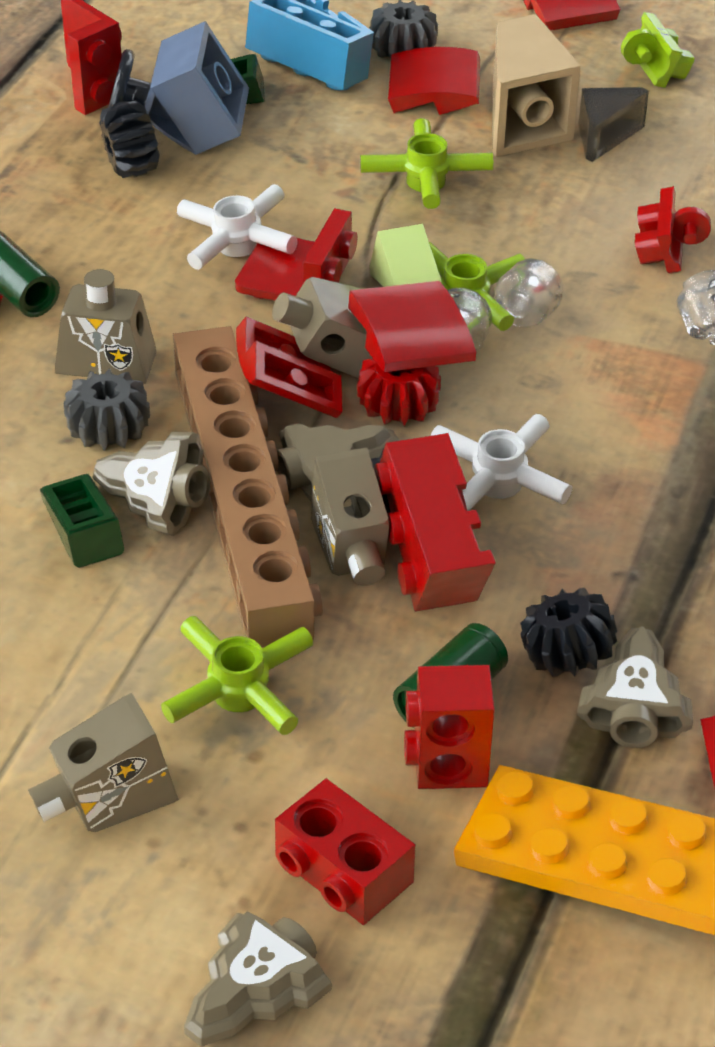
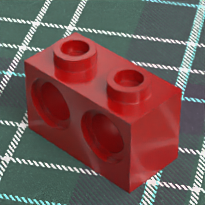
M489 665L418 666L417 691H406L407 727H415V730L404 731L405 765H416L418 789L488 787L495 710Z
M327 778L275 818V854L283 869L294 877L301 876L321 892L325 901L333 909L339 912H347L363 926L414 883L416 844Z

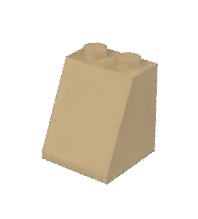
M536 14L497 22L492 92V153L495 157L574 140L581 66Z

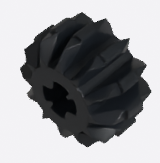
M135 100L127 103L125 101L112 104V107L103 109L99 122L102 131L101 136L114 172L122 178L130 176L135 178L147 174L148 171L157 169L160 157L157 147L158 142L155 137V129L151 124L150 116L147 114L145 107Z
M562 588L560 593L553 597L542 595L541 604L527 607L526 618L520 622L522 629L520 635L529 659L533 662L536 670H548L552 677H557L564 672H571L575 677L578 671L584 668L596 670L597 661L612 657V646L618 642L616 637L618 632L614 615L610 613L608 604L605 603L602 594L589 595L586 588H579L573 593H567Z

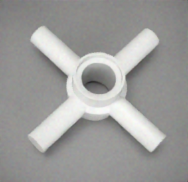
M273 184L253 201L245 196H228L219 200L213 209L183 199L177 207L178 216L212 227L213 233L188 254L187 260L190 266L199 270L220 252L230 257L247 256L252 253L257 243L292 254L297 247V238L261 225L260 219L284 199V192L281 187Z
M540 414L533 415L517 433L504 429L491 430L483 434L479 442L441 425H437L431 433V436L449 433L456 455L472 462V469L475 475L467 483L466 489L462 490L467 511H470L484 495L497 499L509 498L517 494L521 486L561 504H565L570 497L571 485L528 466V458L525 453L549 429V422Z

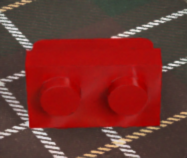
M61 0L66 59L68 66L71 68L74 106L77 111L87 115L109 105L122 56V32L119 22L83 0Z
M334 208L315 242L297 238V247L292 254L257 243L235 279L236 291L255 298L275 301L281 293L296 296L306 279L311 277L339 283L341 275L349 260L353 258L357 247L358 235L357 232L352 231V212Z

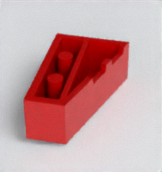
M449 433L387 442L380 463L374 465V471L381 495H387L391 511L387 513L389 520L388 538L391 545H399L403 561L398 563V579L403 595H411L415 612L478 601L496 562L491 550L480 551L473 529L481 528V521L477 510L467 511L462 491L466 489L467 482Z

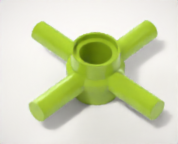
M425 118L417 119L414 122V136L408 140L407 152L405 154L360 155L361 173L406 172L407 185L413 190L422 193L423 205L428 209H434L440 205L439 190L446 183L448 171L493 170L494 164L493 153H447V141L443 137L431 132V124Z
M429 242L439 275L441 276V283L453 300H455L462 316L472 317L482 313L500 331L508 330L514 322V317L489 295L490 285L504 280L508 270L509 275L507 278L525 272L527 270L525 257L522 254H517L487 266L482 258L472 254H458L448 258ZM454 294H460L457 298L453 297Z
M191 616L182 623L181 633L210 661L207 670V679L161 704L162 712L170 723H175L215 700L221 708L230 712H246L256 708L281 735H287L296 728L298 718L266 686L269 681L270 669L313 646L312 636L305 627H300L262 648L255 640L243 636L228 637L221 641L197 616Z

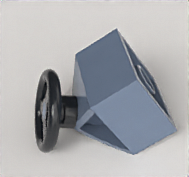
M206 21L161 41L151 82L130 77L135 54L131 49L123 51L108 108L112 107V104L123 101L126 103L135 100L140 102L150 116L151 124L157 130L195 155L241 136L249 87Z

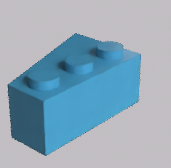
M252 0L249 2L245 48L261 54V57L266 61L279 62L293 68L296 74L311 76L323 81L331 89L347 90L351 86L368 79L374 32L344 11L338 12V15L328 9L329 0Z

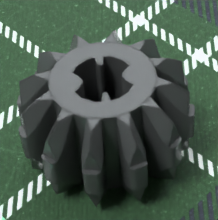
M398 0L395 4L383 3L382 8L373 10L369 29L374 32L372 49L377 51L379 57H390L391 59V54L435 46L438 36V23L436 22V14L430 12L429 6H418L414 0L409 3H403L401 0Z
M109 368L105 374L97 375L89 371L87 380H73L72 389L65 393L63 405L67 427L70 430L71 437L81 438L84 447L100 444L105 451L109 445L117 444L125 448L128 439H141L142 430L148 426L150 403L147 402V392L144 389L143 382L132 380L129 372L114 375Z

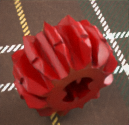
M373 358L363 360L362 368L359 371V381H357V396L359 397L360 405L366 408L368 417L381 416L384 425L392 420L400 421L405 427L409 419L424 422L426 413L436 411V406L439 402L441 390L439 367L430 366L384 372Z

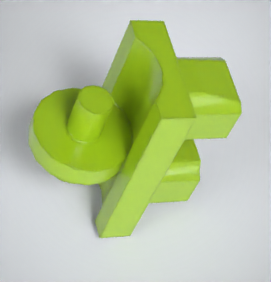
M644 12L641 17V29L627 33L621 44V54L627 62L639 64L654 86L665 88L670 77L685 79L695 58L690 51L679 48V37L673 29L664 28L655 14Z

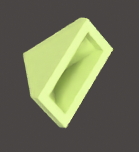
M423 224L377 232L369 267L370 275L382 286L432 281L441 282Z

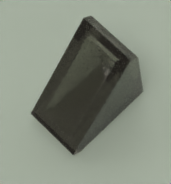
M643 87L582 88L578 125L587 160L595 161L645 127L649 90Z

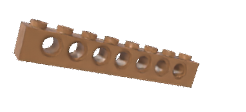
M225 326L173 333L175 373L191 432L199 434L200 444L204 451L202 465L207 468L210 475L208 497L245 636L255 640L263 648L296 629L305 627L311 634L312 639H314V617L322 616L323 613L320 589L317 583L309 584L307 578L311 577L308 550L306 545L297 546L296 541L300 539L297 514L295 509H286L285 505L289 504L287 481L284 474L276 475L275 473L278 470L276 445L274 440H265V437H268L266 412L264 407L256 408L255 406L258 405L257 386L250 384L242 372L232 327Z

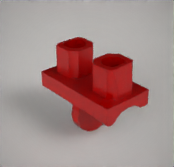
M674 186L660 189L659 203L638 207L637 219L640 233H635L634 242L641 265L664 261L667 273L681 271L683 243L687 245L701 243L708 238L711 232V219L704 210L697 207H685L678 211L675 210L676 192Z

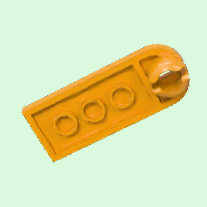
M499 765L454 848L456 866L715 935V818Z

